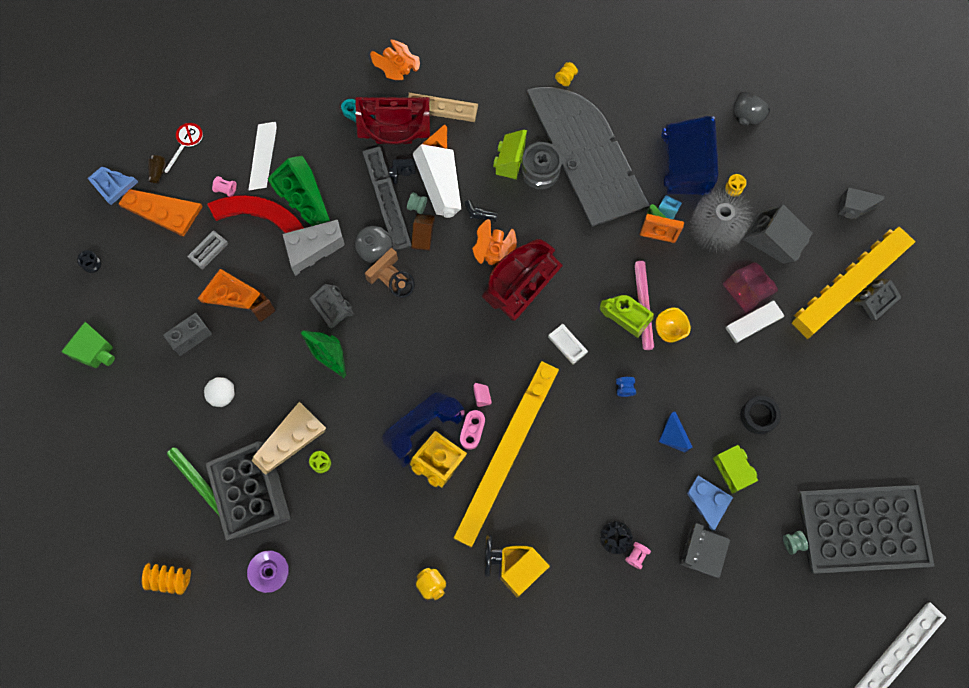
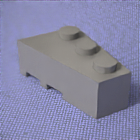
M338 220L283 234L289 261L295 276L301 270L308 266L311 267L322 257H327L345 245Z

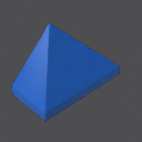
M672 412L667 418L659 442L684 453L688 452L693 447L676 412Z

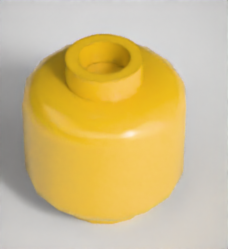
M426 568L417 575L416 587L425 599L437 600L445 593L446 581L437 569Z

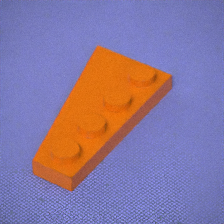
M132 189L128 190L119 202L122 208L183 237L203 207L200 203Z

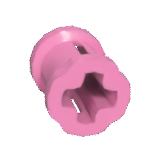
M218 176L213 181L212 190L213 192L225 193L231 197L235 194L237 183L235 181L223 180L222 177Z
M634 542V549L630 556L625 558V561L641 570L642 562L651 551L642 544Z

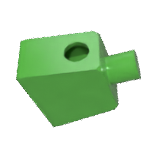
M84 322L61 351L71 359L93 368H98L101 363L110 366L115 360V357L109 353L113 346L86 322Z

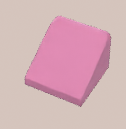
M478 383L474 384L473 390L477 406L490 405L492 402L488 386Z

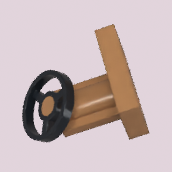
M390 248L365 272L366 280L373 284L377 279H380L394 296L405 298L413 292L415 282L409 273L398 271L392 266L398 260L397 252ZM402 273L408 275L411 281H407V278ZM408 284H411L410 291L400 296L401 290H404Z

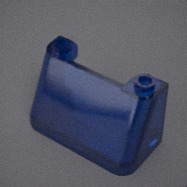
M703 116L667 124L662 129V139L668 142L669 172L664 177V187H667V194L710 195L718 180L715 116Z
M436 392L384 432L382 436L384 445L403 468L411 462L409 459V452L412 449L410 438L436 417L443 424L446 421H452L458 425L464 420V408L455 398L441 392Z

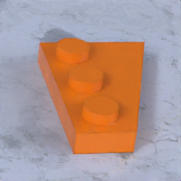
M220 269L198 297V300L203 303L249 309L260 293Z

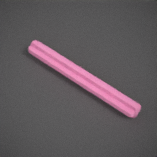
M636 261L635 275L638 303L650 310L646 265L644 261ZM652 323L642 333L644 350H652L654 348Z

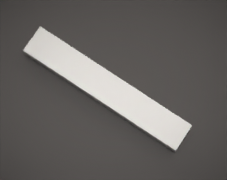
M930 602L926 603L854 688H888L944 622L946 617Z

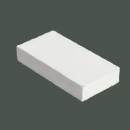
M564 324L548 335V338L573 365L588 353Z

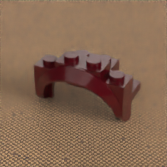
M356 97L358 138H371L376 141V144L389 145L412 144V141L416 138H429L430 98ZM370 115H376V120Z
M535 239L514 249L495 266L489 278L488 288L481 297L494 309L500 308L512 321H515L563 266L552 255L555 249L541 239Z

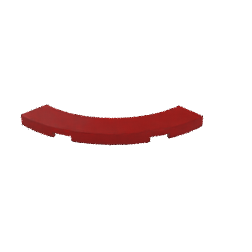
M231 196L207 204L216 221L230 216L250 214L251 216L270 220L284 233L304 229L299 220L290 211L264 198Z

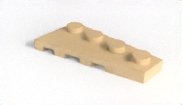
M299 402L253 456L252 462L266 475L323 434L326 427Z

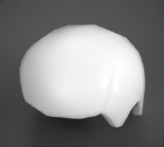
M216 377L210 380L204 389L206 401L216 407L228 405L235 396L234 384L227 378Z

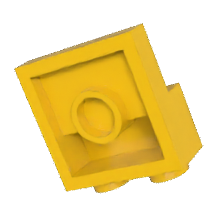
M434 431L412 457L410 466H412L415 474L426 476L432 486H440L442 488L464 460L467 453Z

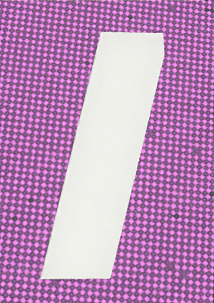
M276 122L258 124L249 190L267 188V178L269 176L277 129Z

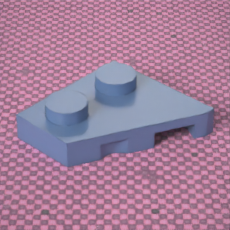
M105 167L99 168L88 178L111 205L138 183L132 176L128 177Z
M700 476L696 477L687 492L691 501L696 504L699 513L703 515L709 524L708 527L714 531L733 497Z

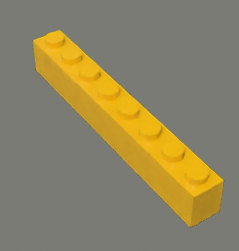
M898 227L894 231L890 229L882 236L884 238L882 242L878 240L870 247L872 250L870 253L865 251L858 258L860 262L857 264L853 262L845 269L847 273L844 276L839 274L832 281L834 283L832 287L827 285L820 292L821 296L819 298L815 296L807 303L809 307L806 310L801 308L794 315L796 319L792 324L807 339L915 243L902 228Z

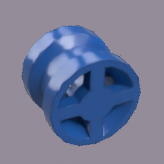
M634 377L616 379V384L618 385L617 396L628 397L637 394L634 388Z

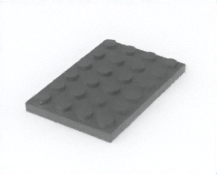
M919 485L798 492L804 533L808 543L807 553L811 574L935 567Z

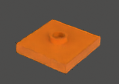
M647 214L640 230V236L675 243L683 229L684 222Z

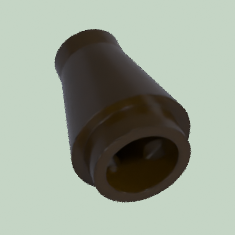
M151 155L150 159H148L149 182L159 184L167 164L164 157Z

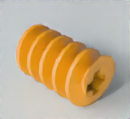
M147 563L142 573L143 589L160 590V592L164 593L168 591L171 594L176 592L178 595H182L189 585L191 570L187 569L186 573L183 574V568H179L177 573H175V567L171 566L169 572H167V566L163 565L159 571L158 564H155L151 570L150 563Z

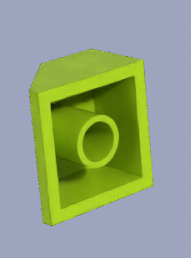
M527 130L506 134L504 140L499 142L498 152L500 154L499 157H495L493 167H496V175L517 179L525 150Z

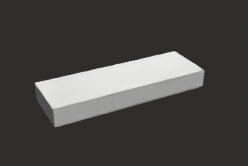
M772 301L726 327V330L734 342L738 343L782 319L784 314L775 301Z

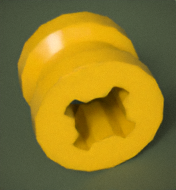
M740 174L730 176L725 185L726 193L728 195L731 194L730 196L733 195V197L739 196L746 186V179Z

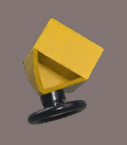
M486 536L484 575L490 577L491 565H501L500 579L516 597H519L550 567L533 547L510 546L505 547L503 550L502 548L492 549V536Z

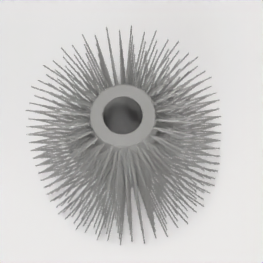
M724 190L723 199L720 192L719 198L718 194L713 199L709 197L711 200L708 201L706 199V203H701L702 212L701 210L699 212L697 208L696 210L698 211L694 212L696 214L692 215L695 216L693 218L697 219L692 220L695 223L691 224L697 225L691 227L701 230H696V232L703 233L701 235L705 237V240L708 238L707 242L711 238V246L714 244L716 253L717 238L721 246L722 241L723 244L728 241V245L725 244V246H729L730 243L733 244L731 239L735 241V236L740 239L747 230L746 227H749L748 224L750 223L747 222L750 221V218L743 216L747 213H752L744 211L742 208L739 209L738 207L741 206V202L737 205L738 200L734 203L732 201L730 204L728 200L730 197L727 198L724 195ZM739 217H740L741 219H742V218L747 219L748 221H744V222H743L742 220H739Z

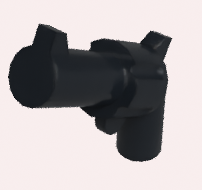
M470 200L465 201L464 204L470 214V219L487 218L493 219L496 222V212L483 211L479 206H476L474 209Z

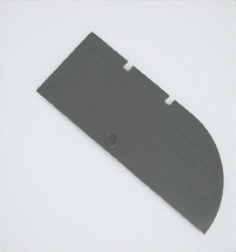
M538 87L526 90L551 144L559 149L562 155V167L591 227L650 207L635 175L628 176L627 173L631 172L632 169L618 142H611L610 139L615 138L606 118L594 104L579 94L561 88Z

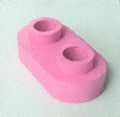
M478 410L470 411L466 415L460 435L461 445L468 450L475 449L479 445L483 432L485 417ZM473 419H478L479 423L473 424L471 421ZM468 437H472L474 441L472 443H468L466 439Z

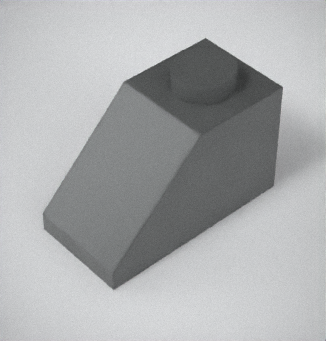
M848 187L841 196L838 215H843L849 219H857L875 209L884 200V196Z

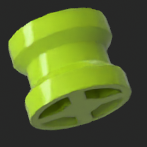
M316 451L310 456L309 464L315 472L325 473L331 467V460L325 452Z

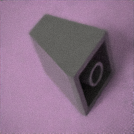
M784 204L759 211L742 239L784 264L795 262L799 259L801 251L809 243L812 232Z

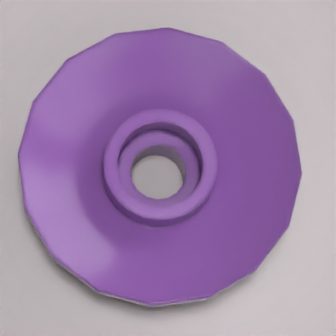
M263 551L255 555L247 569V578L250 585L263 593L274 592L280 589L289 575L286 559L280 553L274 551ZM269 568L273 570L271 576H267L266 571Z

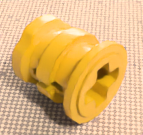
M566 62L564 67L560 69V72L556 73L555 78L563 86H569L574 75L578 73V69L573 63Z

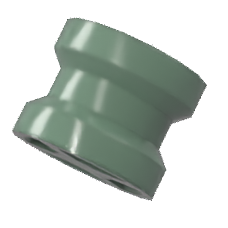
M413 192L408 200L407 210H415L418 214H422L426 207L427 197H420L417 193Z
M796 531L794 535L786 534L783 536L784 545L789 554H795L798 550H808L807 539L802 531Z

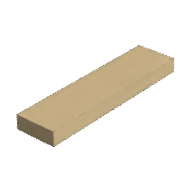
M409 93L408 98L429 97L430 115L475 122L478 110V104L414 93Z

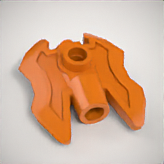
M390 40L394 50L390 47L386 48L383 51V56L374 51L370 53L374 66L381 68L385 72L386 78L404 80L403 75H408L411 68L415 72L418 71L420 66L419 57L412 55L407 45L396 40Z
M487 219L479 226L477 230L478 240L472 249L475 258L480 264L484 260L489 265L498 264L517 247L515 231L511 229L503 241V231L493 230L491 235V221Z

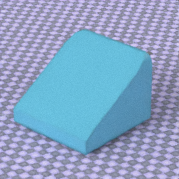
M665 195L658 209L666 218L674 219L682 203Z

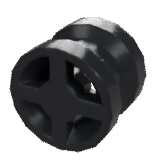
M85 250L78 255L77 263L84 271L95 273L101 268V260L94 252Z

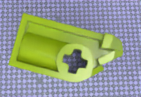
M627 295L606 299L600 304V310L604 316L609 317L637 338L653 320L654 313Z

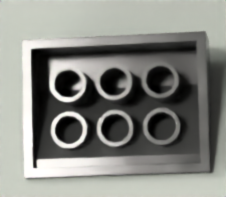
M255 442L206 463L226 541L291 520L277 469L275 468L265 475L252 462L253 456L263 446V442Z

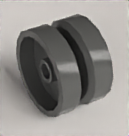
M537 142L530 145L522 156L521 176L524 182L535 189L552 187L558 181L562 167V155L559 149L547 142Z

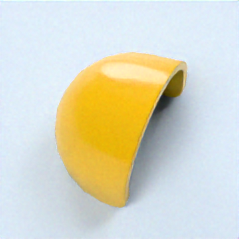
M669 308L661 312L656 319L657 333L666 342L673 343L679 341L690 333L689 319L678 308Z

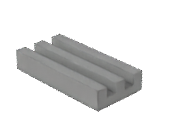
M213 230L187 257L203 270L228 245V242ZM216 237L217 239L196 259L195 257Z

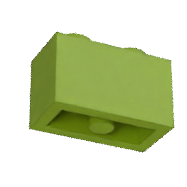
M739 445L713 458L732 494L758 481L756 470L749 465L747 454L742 448L740 449Z

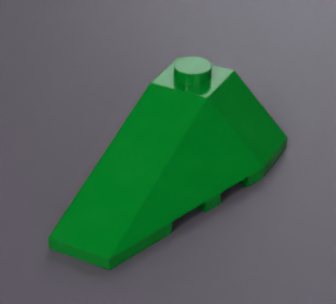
M303 156L288 158L267 178L277 195L281 198L284 197L289 202V206L296 208L301 213V217L311 226L329 221L313 172Z
M303 330L301 335L312 356L344 378L346 370L340 340L333 335L329 337L325 333Z

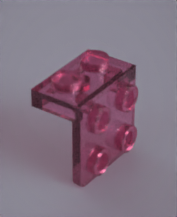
M755 262L737 270L723 283L746 313L759 302L778 291L775 282Z

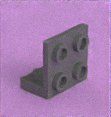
M695 523L690 526L680 565L719 578L730 539L703 530V525Z

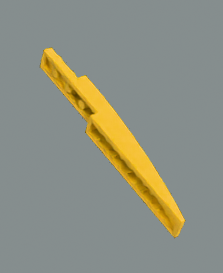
M541 361L454 539L470 547L473 546L559 369Z

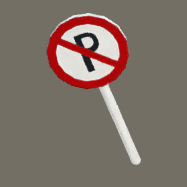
M185 123L177 129L176 139L181 146L166 167L165 173H168L185 146L197 145L202 140L203 131L200 126L194 123Z

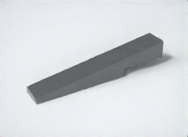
M379 146L363 151V157L387 232L393 240V250L398 251L412 247L381 148Z

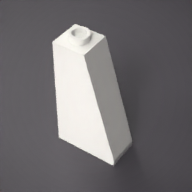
M421 144L413 152V157L436 215H442L446 218L453 217L461 210L454 152L450 149Z

